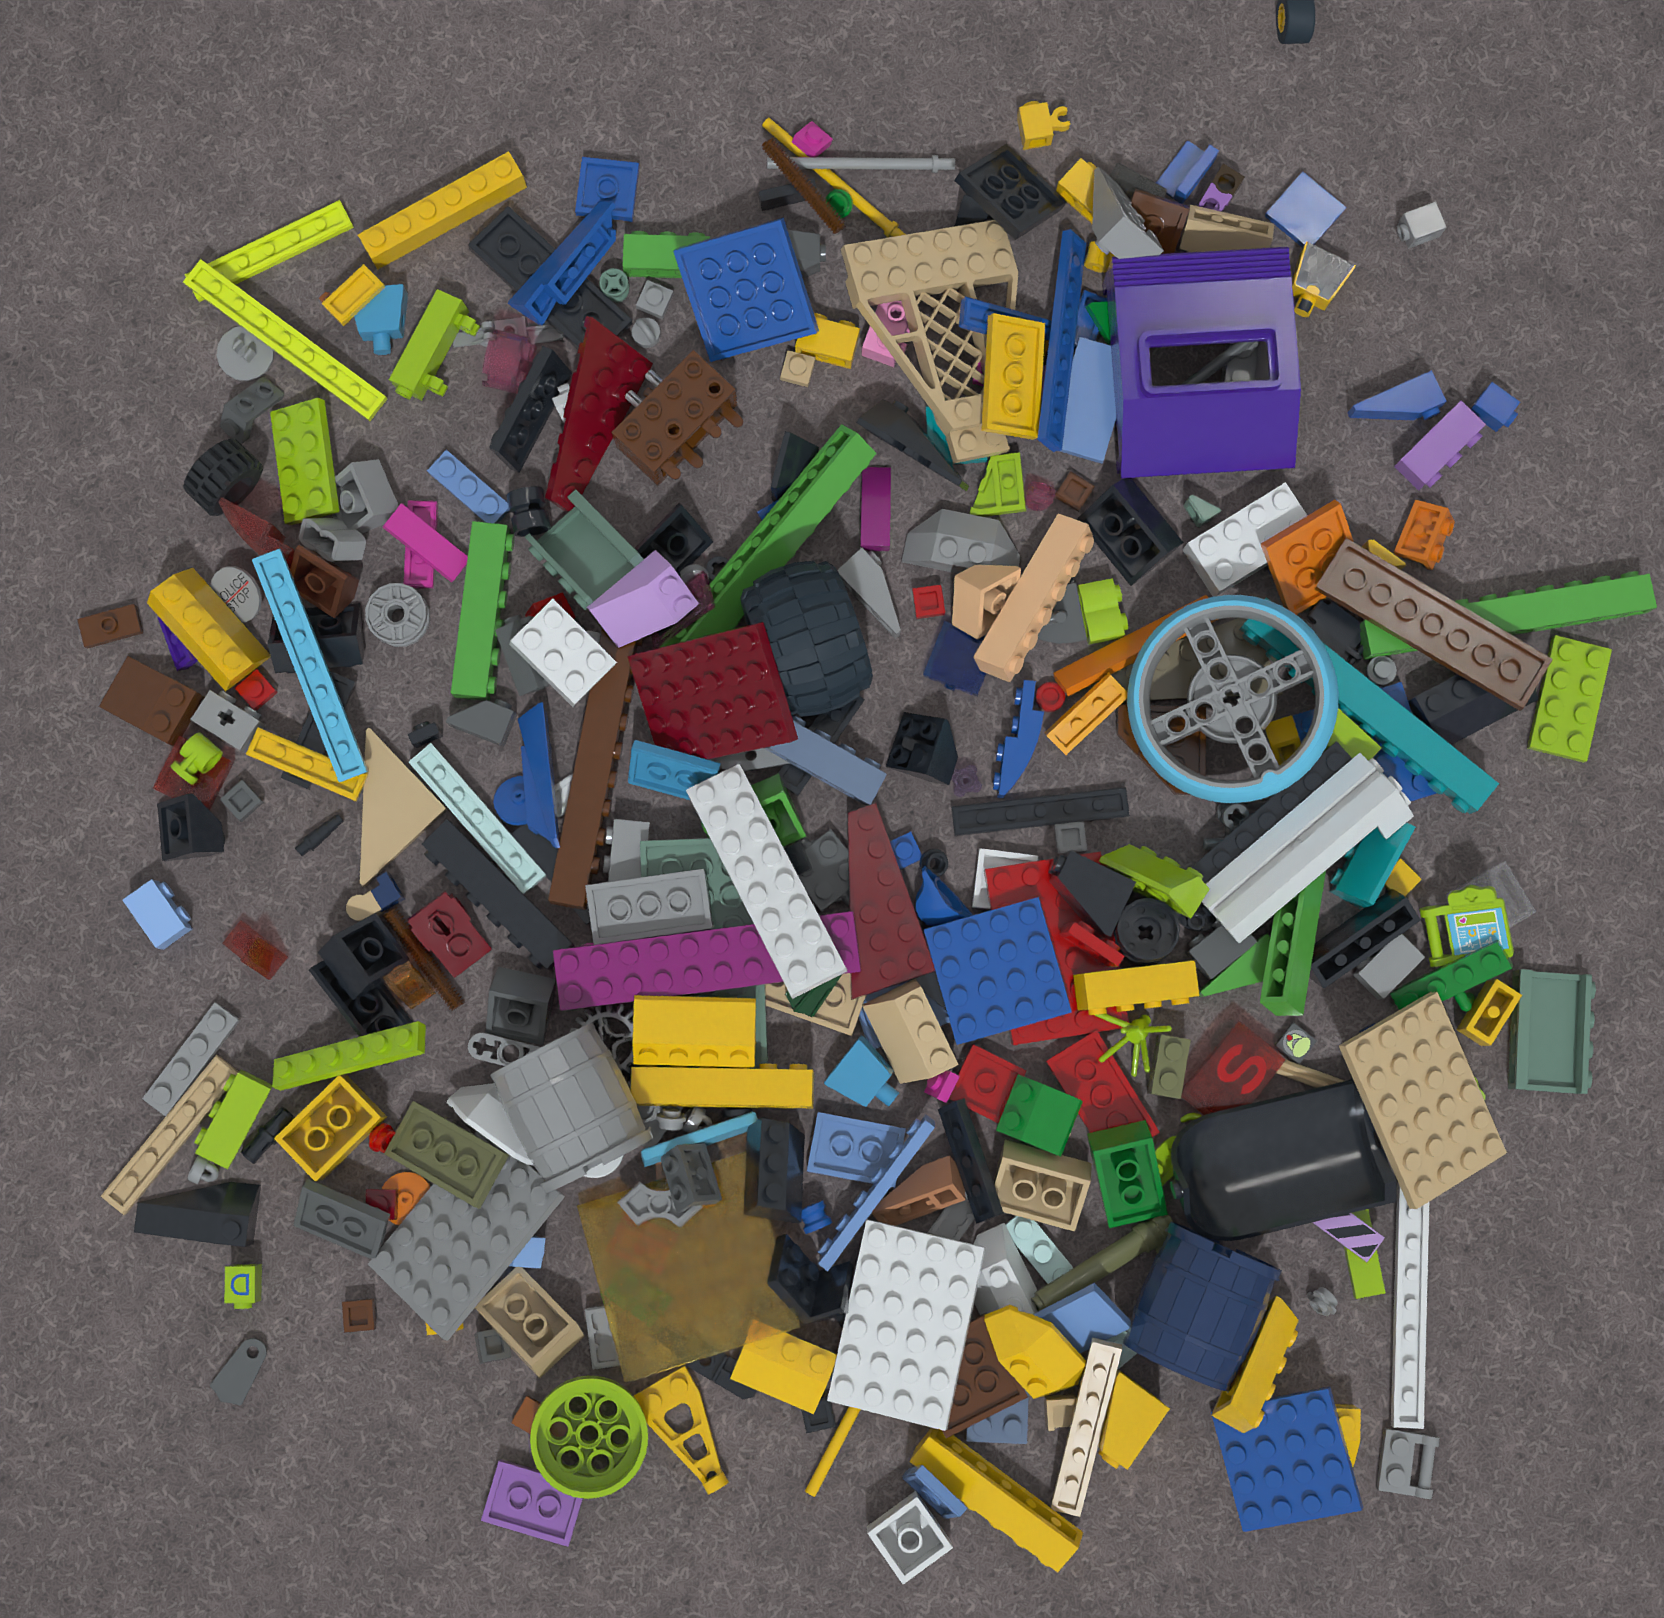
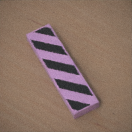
M1352 1213L1312 1222L1366 1263L1385 1238Z

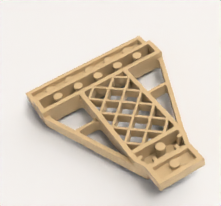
M995 220L844 245L841 252L848 273V278L845 282L853 309L858 308L933 411L936 424L946 436L953 464L1007 453L1010 448L1006 435L981 431L984 387L980 394L966 386L970 377L984 385L987 335L968 330L963 340L950 331L954 323L959 324L961 300L964 297L977 300L974 287L1008 282L1006 308L1015 310L1018 269L1008 235L1003 227ZM943 293L939 301L930 296ZM947 295L960 303L956 313L942 304ZM901 300L910 333L892 336L870 306ZM920 300L934 308L930 317L919 311L918 304ZM938 311L951 319L947 329L933 320ZM928 327L942 335L938 344L927 338L926 331ZM971 335H972V338H973L975 347L968 343V340H969V338H970ZM945 339L959 346L955 355L941 348ZM913 341L923 378L899 347L898 343ZM962 350L976 358L972 367L958 359ZM936 355L950 363L945 372L935 366L934 358ZM979 362L981 364L983 374L975 370ZM953 366L967 374L962 383L949 375ZM944 382L958 390L953 399L942 392L941 387ZM961 393H963L964 395L968 396V397L959 398L960 395H961Z

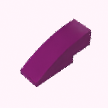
M867 467L862 471L860 549L863 548L865 551H889L891 468Z

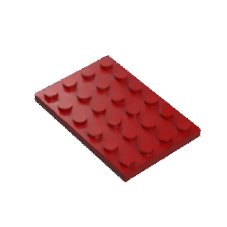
M1101 851L1080 854L1102 865L1099 862L1102 857ZM1054 859L984 869L990 911L1039 897L1072 1013L1009 1030L1011 1045L1089 1034L1096 1030L1101 1032L1123 1028L1095 1015H1089L1088 1010L1077 1009L1073 975L1118 970L1120 965L1117 967H1106L1059 935L1065 924L1079 923L1082 920L1049 882L1052 874L1048 873V870ZM1113 931L1111 937H1107V939H1109V940H1111V941H1113V942L1115 943L1114 931ZM1116 1006L1106 1007V1014L1129 1023L1127 1011L1117 1012Z

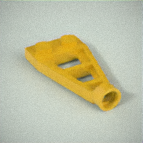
M685 1365L633 1395L643 1410L646 1423L698 1477L708 1495L729 1483L721 1469L701 1392ZM681 1403H685L690 1407L693 1417V1426L685 1433L675 1432L666 1423L664 1418L667 1411ZM695 1434L702 1436L707 1449L706 1456L699 1460L693 1459L683 1446V1442ZM710 1471L716 1472V1475L707 1479V1474Z

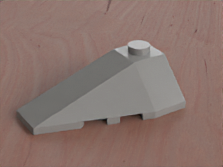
M1098 166L1094 170L1092 229L1097 237L1095 244L1105 254L1111 252L1118 259L1160 255L1164 250L1157 237L1151 230L1144 231L1146 228L1143 225L1145 221L1142 216L1131 206V201L1118 183Z

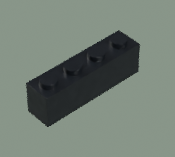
M1391 889L1379 897L1374 905L1362 909L1314 944L1310 979L1325 989L1421 921L1408 898Z

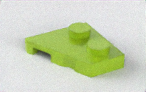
M1020 452L991 456L986 468L985 477L980 483L977 498L970 509V514L986 517L1026 512Z

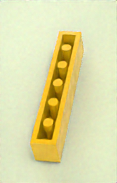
M508 151L358 234V237L375 267L379 270L522 191L527 186L520 169Z
M768 1063L759 1064V1069H747V1067L717 1068V1066L687 1068V1066L669 1065V1068L657 1067V1065H639V1067H631V1094L636 1101V1106L813 1109L814 1071L807 1070L806 1064H790L789 1069H777V1064Z
M931 1427L916 1446L909 1461L915 1467L923 1465L954 1496L963 1501L968 1509L979 1513L989 1521L991 1526L1003 1531L1019 1547L1025 1548L1035 1555L1043 1565L1051 1567L1058 1573L1078 1550L1083 1531L954 1435L945 1438L942 1430Z

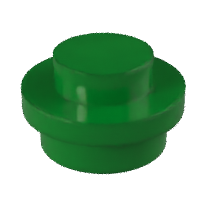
M836 189L826 196V203L829 202V205H831V208H834L833 211L836 210L835 214L838 213L840 219L845 218L851 213L853 199L847 191Z

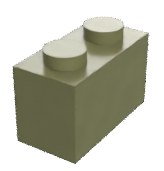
M1163 1034L1156 1036L1147 1094L1181 1099L1190 1039Z

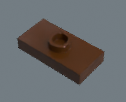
M135 604L77 619L83 645L87 649L143 634L138 609Z

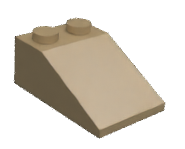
M516 1267L475 1307L539 1378L584 1337L578 1324L522 1267Z

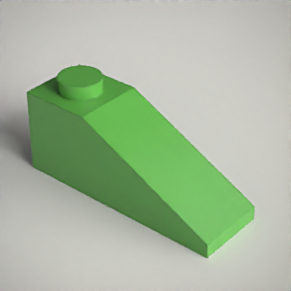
M1266 933L1256 939L1257 942L1249 950L1199 990V997L1262 982L1264 980L1270 936Z

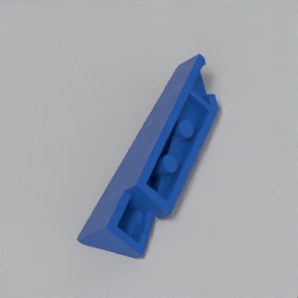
M600 201L508 301V304L538 325L545 323L556 301L559 304H566L616 241V230L612 228V211L615 209V204L613 202Z

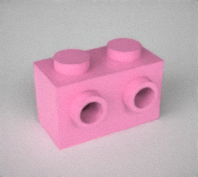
M901 301L878 304L875 313L892 336L910 333ZM870 326L862 346V356L894 367L895 359ZM904 342L898 343L899 347L905 353L908 344Z

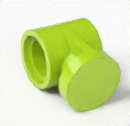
M198 732L190 737L181 748L180 754L184 757V760L181 763L175 760L170 767L185 781L194 785L198 780L195 773L199 770L204 774L211 770L218 763L223 752L201 732Z

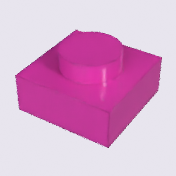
M811 121L794 135L792 143L808 157H818L830 147L833 139Z
M947 1070L928 1079L924 1092L947 1103L960 1076Z

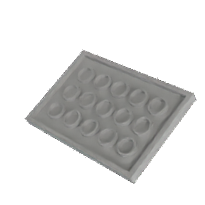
M476 1131V1133L474 1134L477 1137L502 1150L500 1147L491 1142L478 1131ZM509 1155L480 1209L473 1207L438 1185L433 1184L380 1248L377 1257L372 1258L368 1265L442 1339L448 1341L565 1196L558 1189L545 1193L541 1186L544 1180L533 1166L527 1165Z

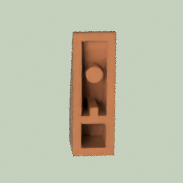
M949 1155L922 1165L878 1203L872 1211L873 1216L881 1223L896 1226L965 1201V1189L955 1161Z

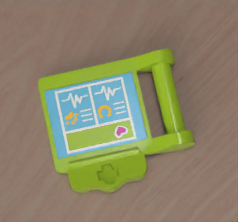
M1468 885L1462 890L1450 892L1448 896L1449 905H1434L1419 909L1421 918L1425 919L1432 957H1429L1430 967L1444 966L1498 939L1508 957H1512L1514 954L1505 901L1503 898H1497L1496 890L1492 886L1479 887ZM1445 915L1452 954H1443L1436 916Z

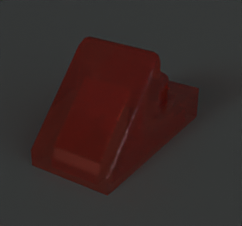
M240 920L222 943L239 956L241 962L268 980L272 979L289 957L242 920Z

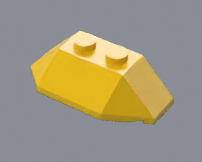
M1007 1305L985 1314L984 1320L998 1361L1033 1399L1055 1394L1079 1384L1086 1366V1360L1051 1322L1033 1314L1018 1311V1308L1012 1305Z

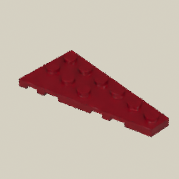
M589 316L585 317L584 327H586L583 343L580 342L579 363L577 371L573 372L565 406L563 418H566L563 434L559 433L557 444L560 447L557 461L552 464L545 495L546 499L565 512H569L575 507L568 499V496L575 490L581 495L583 494L613 439L611 432L622 422L631 406V403L625 398L626 393L632 390L637 395L646 378V373H648L653 365L647 358L593 317Z

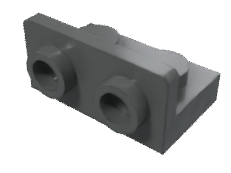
M705 1143L677 1145L661 1156L663 1170L676 1212H684L691 1206L716 1204L722 1200Z

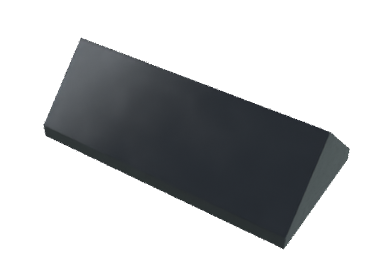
M678 503L634 549L643 559L656 550L672 565L680 576L681 570L692 565L713 541L683 505Z
M324 960L309 969V972L359 1037L413 1023L384 983L352 1000Z

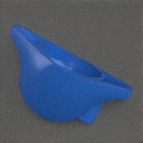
M926 866L922 868L923 882L916 894V912L921 921L935 927L973 916L970 910L938 876Z

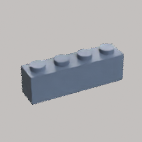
M794 715L791 716L798 739L790 743L764 748L865 805H871L887 775L879 770L881 767L879 763L867 757L863 761L855 756L856 750L843 743L839 746L830 742V735L818 729L812 732L804 727L806 725L805 721Z

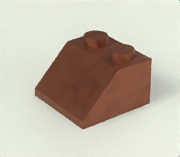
M298 545L295 548L290 572L300 597L335 618L354 600L359 579L334 563L323 559L318 553L307 547Z

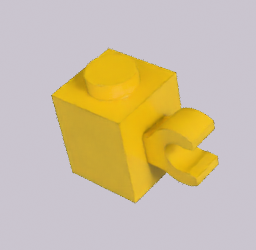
M1031 101L1019 107L1017 121L1023 150L1049 146L1052 143L1053 131L1063 132L1070 128V121L1060 122L1058 120L1059 116L1067 115V107L1061 106L1056 108L1051 116L1047 102Z

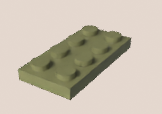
M415 1101L411 1103L384 1153L478 1209L484 1203L509 1156L504 1151Z

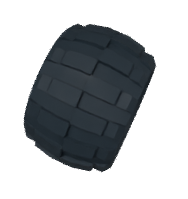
M814 560L793 562L770 570L754 580L753 586L743 589L740 600L747 625L759 622L764 623L791 715L798 713L799 716H809L826 713L845 706L859 697L860 691L870 688L873 673L867 648L847 590L834 565L827 561L816 564Z

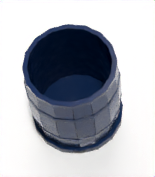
M1170 1222L1165 1230L1169 1234L1158 1255L1154 1258V1262L1133 1309L1131 1328L1127 1330L1122 1343L1134 1352L1176 1373L1222 1391H1230L1231 1384L1247 1358L1264 1313L1267 1310L1274 1281H1280L1279 1276L1282 1270L1241 1250L1236 1249V1251L1222 1246L1219 1244L1220 1241L1204 1237L1193 1229Z

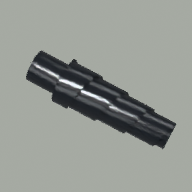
M339 814L334 815L331 819L302 838L303 841L295 847L296 851L302 857L310 850L314 851L344 820Z

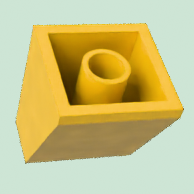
M1119 1369L1116 1372L1098 1444L1100 1450L1097 1453L1114 1468L1117 1469L1121 1465L1128 1470L1170 1408Z

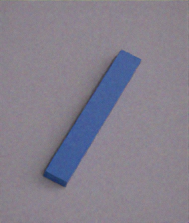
M1071 229L1062 231L1037 438L1039 442L1052 452L1061 451L1063 446L1086 242Z

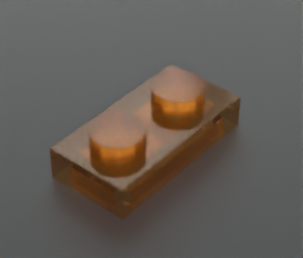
M409 961L395 967L391 973L383 977L387 986L410 1009L436 994L432 985Z

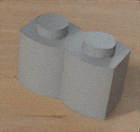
M305 518L302 521L299 540L305 547L317 550L323 559L330 562L362 560L366 539L359 531L348 529L345 523L338 518Z

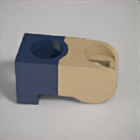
M385 872L376 878L380 884L364 895L352 896L348 900L346 911L350 918L361 921L374 913L380 915L405 900L404 895L390 873Z

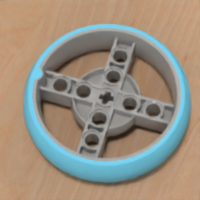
M1223 595L1199 600L1185 606L1165 619L1152 632L1133 664L1128 685L1127 707L1136 743L1143 756L1161 777L1183 792L1201 799L1221 803H1242L1263 799L1286 789L1313 767L1325 750L1333 733L1338 712L1339 692L1335 669L1329 653L1320 638L1301 618L1283 606L1269 600L1245 595ZM1222 618H1246L1265 623L1288 637L1299 651L1266 667H1263L1254 659L1243 655H1226L1210 621ZM1186 633L1201 665V668L1195 673L1190 682L1187 704L1152 720L1150 690L1155 670L1169 647ZM1204 638H1211L1215 642L1213 650L1208 653H1203L1198 648L1199 642ZM1218 664L1226 666L1228 670L1226 677L1220 680L1214 679L1211 676L1212 668ZM1285 665H1290L1296 670L1294 678L1288 681L1282 680L1278 676L1280 668ZM1257 678H1263L1268 682L1267 690L1261 694L1251 690V684ZM1313 678L1315 708L1310 728L1297 750L1285 762L1279 765L1263 733V730L1269 725L1275 714L1277 694ZM1231 691L1234 695L1240 694L1241 697L1237 699L1238 704L1233 707L1230 703H1224V699H1227L1226 694ZM1202 704H1209L1213 708L1211 717L1205 720L1198 718L1196 714L1198 707ZM1174 717L1185 719V728L1181 732L1170 730V721ZM1241 718H1249L1253 721V728L1249 733L1243 734L1237 731L1236 725ZM1199 730L1216 741L1238 743L1254 777L1243 780H1220L1203 776L1180 763L1165 746ZM1257 744L1266 748V756L1259 761H1255L1249 756L1251 747Z

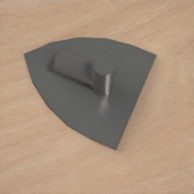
M1076 583L1067 584L1063 599L1056 603L1052 610L1051 619L1047 625L1042 627L1038 634V639L1057 644L1087 640Z

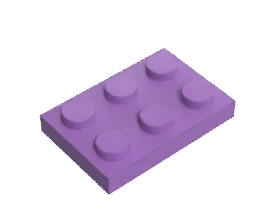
M500 1459L481 1521L568 1547L583 1498L572 1497L558 1491L543 1478L539 1470Z

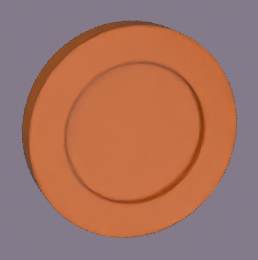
M401 1172L393 1175L384 1183L382 1189H398L397 1220H389L390 1222L400 1225L430 1189L431 1186L425 1178L413 1172Z

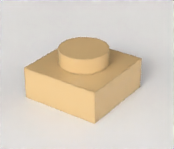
M788 350L780 380L808 387L816 358Z

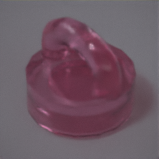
M1031 482L1026 491V506L1033 511L1047 509L1054 501L1055 489L1043 482Z

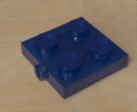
M944 621L923 676L945 684L944 687L952 691L958 689L978 697L987 673L980 671L973 657L985 636L976 639L953 626L952 623Z

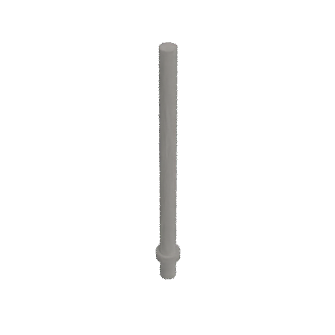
M932 155L931 158L790 157V159H793L792 162L795 161L794 165L797 164V167H800L799 169L931 170L932 173H938V170H955V158H938V155ZM767 157V169H778L779 166L773 163L772 158Z

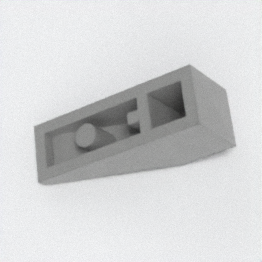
M861 548L837 571L844 586L897 639L900 636L901 629L883 570L880 567L882 562L872 551L867 553Z

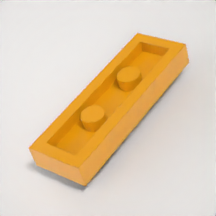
M1108 672L1044 733L1067 755L1127 699L1128 691Z

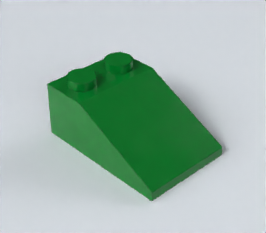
M1146 1120L1088 1133L1087 1138L1108 1227L1113 1228L1168 1215L1153 1138Z

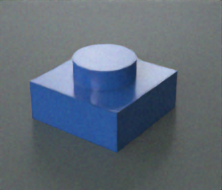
M911 832L890 841L900 870L920 861L922 854Z

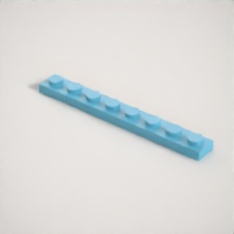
M282 549L253 558L252 562L338 781L343 782L369 772Z

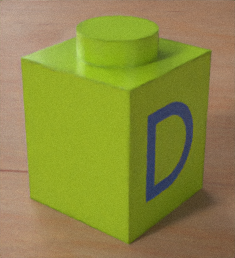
M232 1264L225 1266L224 1303H234V1309L252 1308V1303L261 1301L262 1264Z

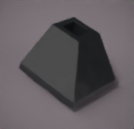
M904 712L886 767L929 782L950 785L958 754L949 720Z

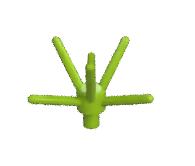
M1108 1014L1095 1015L1123 1027L1120 1031L1121 1033H1126L1121 1040L1099 1058V1061L1101 1063L1130 1041L1134 1043L1131 1075L1133 1077L1137 1075L1140 1046L1144 1071L1149 1072L1150 1066L1146 1037L1149 1033L1169 1032L1172 1028L1171 1026H1149L1151 1019L1147 1015H1141L1139 1019H1135L1131 1023Z

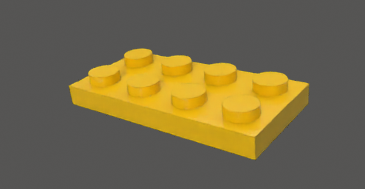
M995 313L988 316L981 431L1032 440L1038 438L1045 323Z

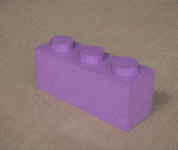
M1460 401L1394 467L1418 491L1425 484L1430 488L1443 476L1438 472L1445 465L1451 468L1462 457L1459 451L1465 445L1471 448L1482 437L1479 431L1486 424Z

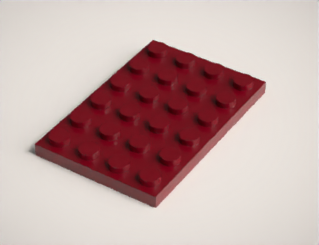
M763 622L627 656L656 746L703 759H712L790 743L798 739Z

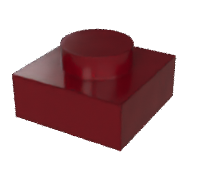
M366 1189L365 1204L389 1213V1220H397L398 1189Z

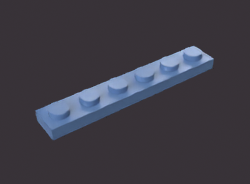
M925 1114L921 1121L917 1118L913 1121L906 1132L910 1136L903 1145L899 1142L895 1145L888 1156L892 1160L885 1169L880 1166L871 1178V1182L874 1183L868 1192L861 1191L853 1203L856 1207L850 1216L844 1214L836 1225L837 1234L832 1240L827 1238L818 1250L820 1254L818 1265L827 1271L831 1268L935 1128V1121Z

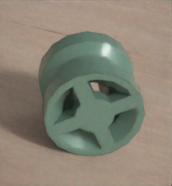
M615 268L608 269L602 273L599 282L601 292L613 303L625 300L630 289L626 274Z

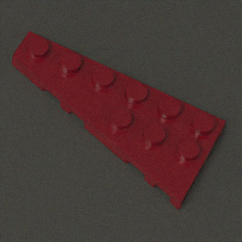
M876 803L847 814L849 912L854 911L862 970L861 972L850 973L851 1000L935 972L930 952Z

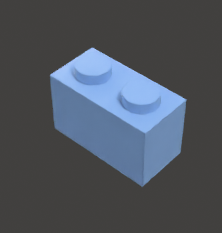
M151 879L124 898L123 902L155 948L164 950L192 930L188 923L191 917L181 905L177 907L171 899L175 895L167 883H160V881Z

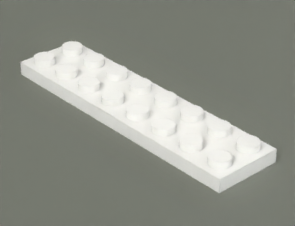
M740 764L687 789L686 792L791 998L793 999L847 972L838 951Z

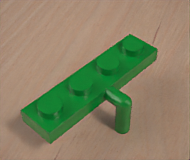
M1498 939L1392 990L1390 995L1400 1010L1430 992H1438L1442 1002L1454 996L1460 1009L1468 1012L1473 1006L1475 996L1469 992L1465 993V991L1512 969L1513 964Z

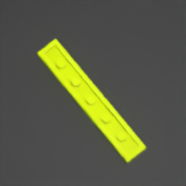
M338 200L208 263V265L236 285L354 227L341 201ZM193 291L198 302L205 300Z

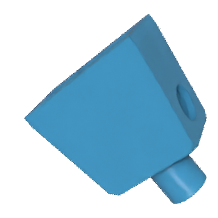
M403 284L386 285L378 295L354 316L362 340L373 341L374 354H390V339L404 337L408 293Z
M862 1035L859 1036L824 1081L826 1086L865 1107L874 1096L889 1107L899 1094L896 1089L886 1082L893 1073L892 1067Z

